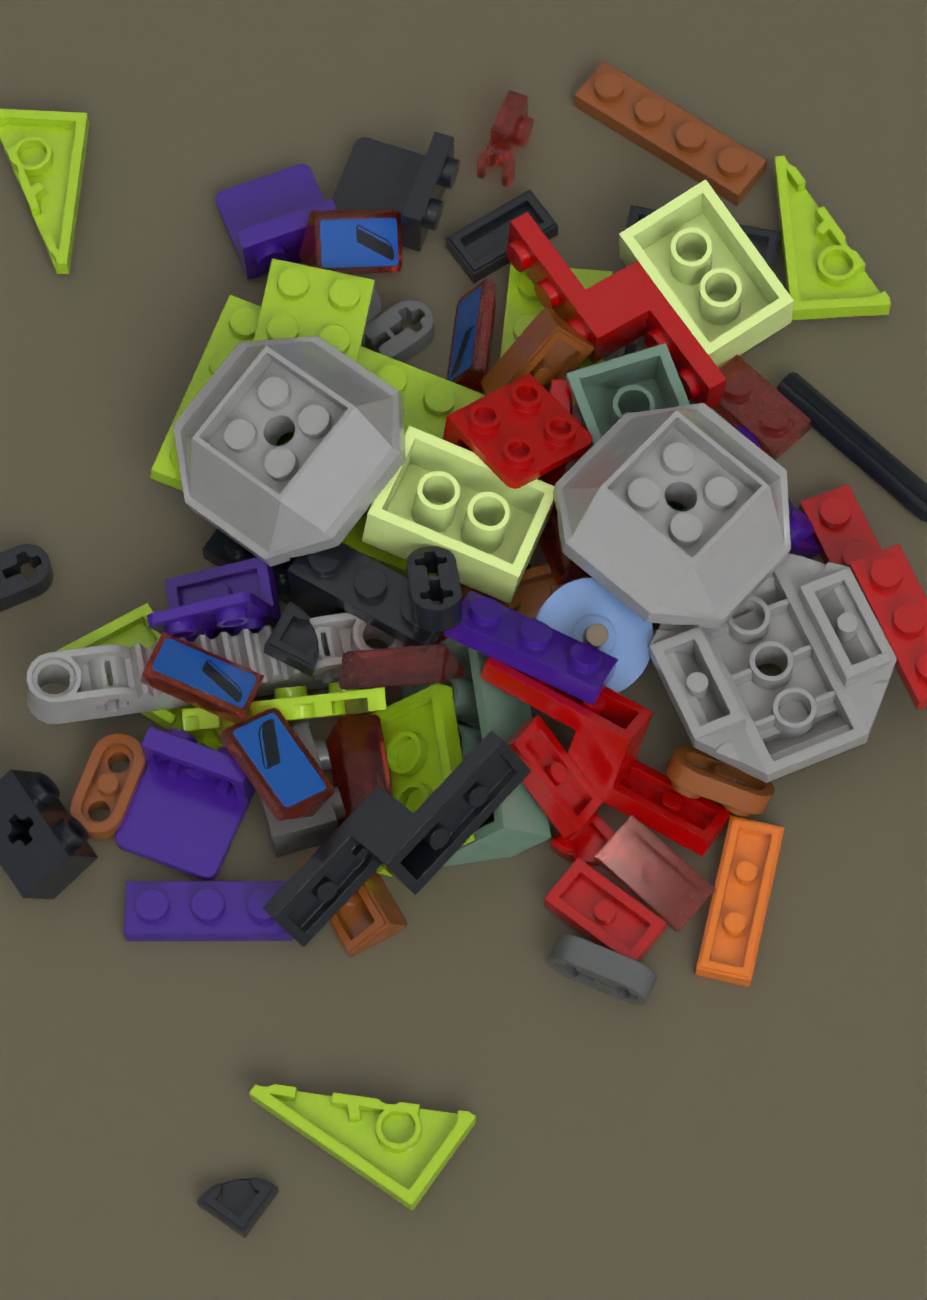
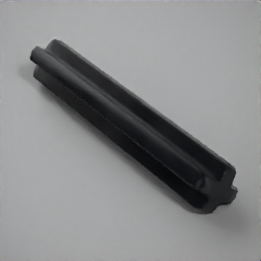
M791 372L781 380L777 386L776 395L782 402L921 521L927 522V483L798 373Z

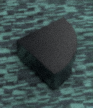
M289 602L266 641L263 653L312 677L319 656L317 635L308 615L300 607Z
M238 1179L212 1186L201 1195L197 1203L199 1207L245 1238L276 1197L279 1190L276 1185L263 1179Z

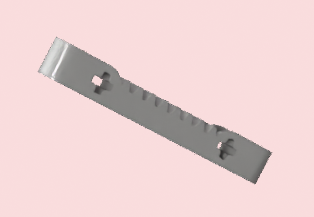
M350 613L310 618V623L315 630L319 644L317 666L311 677L263 653L264 645L273 631L270 626H264L258 633H252L249 629H243L237 636H231L226 631L221 632L215 639H209L204 634L199 635L193 642H188L184 637L176 640L255 675L257 679L248 698L273 695L274 689L307 686V690L328 687V683L356 680L368 682L387 678L397 670L405 643ZM379 639L385 642L389 648L374 650L365 641ZM162 640L156 641L148 648H145L141 643H136L131 648L113 644L49 652L38 656L31 662L27 670L26 693L28 708L36 719L47 724L70 723L222 702L224 700L153 670L152 665L164 643ZM51 682H57L64 685L67 689L59 694H49L44 692L41 687Z

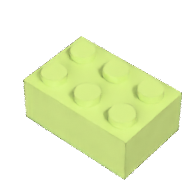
M706 179L619 233V257L626 267L636 261L639 262L718 368L726 365L791 323L794 300Z
M409 425L405 434L406 461L373 501L367 514L362 542L407 560L411 552L419 548L435 546L447 549L453 553L456 559L461 584L511 604L549 519L554 504L553 491L555 486L535 479L520 488H509L474 452Z

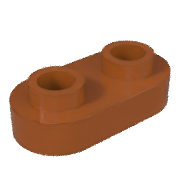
M110 734L96 743L70 804L71 816L76 818L85 827L91 840H107L115 836L126 817L134 794L147 768L141 744L137 739L128 734ZM117 761L129 763V767L123 772L116 773L111 770L112 765ZM98 809L110 811L109 816L105 820L94 821L91 819L92 814Z
M688 746L675 748L665 768V772L671 780V786L678 793L689 798L697 799L702 796L721 803L728 811L743 817L764 813L775 793L771 782L765 783L696 748Z

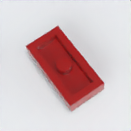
M537 715L525 721L506 743L531 770L522 781L563 838H566L581 830L603 803V800L541 716Z
M579 857L544 898V907L591 942L638 962L644 958L666 931L667 922Z

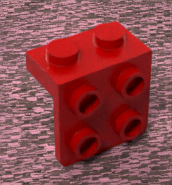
M530 373L447 415L443 440L474 452L507 487L513 489L520 488L586 453L591 448L593 439L592 435Z

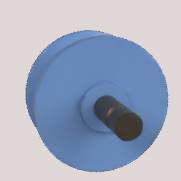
M592 577L574 580L557 589L545 601L536 615L535 620L547 624L550 628L582 643L595 646L600 651L617 658L618 662L613 676L606 685V687L617 693L633 684L643 673L650 660L649 645L654 637L652 623L645 622Z

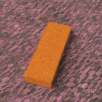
M730 816L695 975L750 987L785 827Z

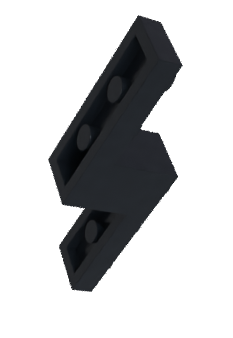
M219 529L215 530L202 549L204 559L217 566L256 558L255 555ZM342 542L339 546L313 554L292 557L288 562L273 566L278 600L287 605L289 602L294 603L311 618L350 613L426 656L443 632L427 631L415 624L412 618L407 578ZM432 601V604L439 605L441 602Z
M490 731L414 813L378 785L272 897L263 909L301 946L305 947L380 866L416 895L526 778L531 770L502 738Z

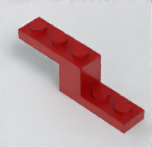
M528 212L510 221L506 253L511 264L518 272L525 271L533 282L536 296L544 308L553 310L594 346L595 349L588 356L592 363L599 361L644 335L647 348L666 343L688 400H693L695 404L705 403L711 409L720 404L727 379L638 261L585 289Z
M849 484L800 501L799 510L813 524L815 532L812 535L822 549L819 554L824 564L826 565L830 562L850 567L897 658L895 668L916 710L927 707V598L900 545L898 544L884 550L881 549Z
M491 657L485 662L481 679L500 688L506 694L514 696L542 711L552 719L576 730L568 754L604 803L668 837L680 846L688 848L702 857L706 854L725 829L731 812L702 796L694 799L678 793L671 786L669 777L636 760L653 711L606 686L594 705H591Z

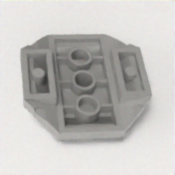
M319 336L239 342L173 424L185 503L192 511L270 567L288 562L292 557L313 554L339 546L406 461L403 425L404 399L397 389ZM288 432H295L293 438L288 443L276 446L277 441L282 435Z
M705 403L624 414L556 482L553 491L555 508L558 515L562 553L645 622L669 625L698 624V628L719 630L783 563L791 550L787 470ZM667 502H679L687 508V511L674 510Z
M788 554L783 563L719 630L698 628V624H660L649 645V656L693 747L765 783L867 743L897 660L850 567L830 562L825 565L794 554ZM769 663L777 665L783 672L776 676H768L761 673L757 667Z

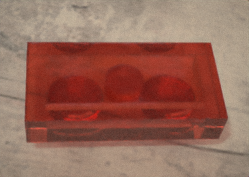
M735 355L719 369L727 380L721 402L714 409L731 425L747 428L758 440L760 449L774 460L779 458L810 430L811 419L739 355Z
M633 815L626 819L593 857L594 860L651 911L667 922V925L675 932L680 931L715 891L714 887Z

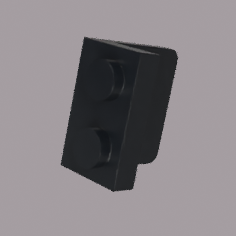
M435 131L426 155L367 137L359 138L353 146L332 197L340 219L396 218L398 245L420 252L429 229L435 231L440 221L444 205L441 198L445 188L452 189L458 175L460 160L454 158V137Z

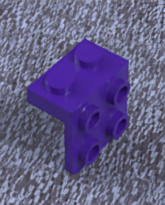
M298 164L222 190L216 195L217 208L247 280L269 273L272 258L299 263L313 255H321V220L340 219L333 199L324 201L310 167L305 164Z
M256 557L165 579L169 609L148 614L147 622L149 628L175 641L178 638L184 637L188 642H193L199 635L204 634L209 639H215L221 632L226 631L237 636L243 629H249L252 633H258L264 626L278 622L281 617L273 566L270 567Z
M149 727L141 744L147 768L140 780L126 817L115 834L117 846L121 850L205 881L213 880L220 871L257 789L252 763H249L243 754L231 748L218 747L216 751L197 744V740L184 731L169 728L167 732Z

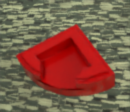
M596 812L580 831L566 838L559 834L550 841V849L563 859L574 863L579 857L589 866L609 864L628 854V846Z

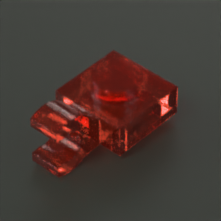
M508 91L491 128L490 142L486 149L478 156V178L483 179L487 170L491 166L497 165L504 168L502 171L503 186L508 187L514 181L516 174L514 154L518 146L525 147L527 145L534 119L528 117V96Z

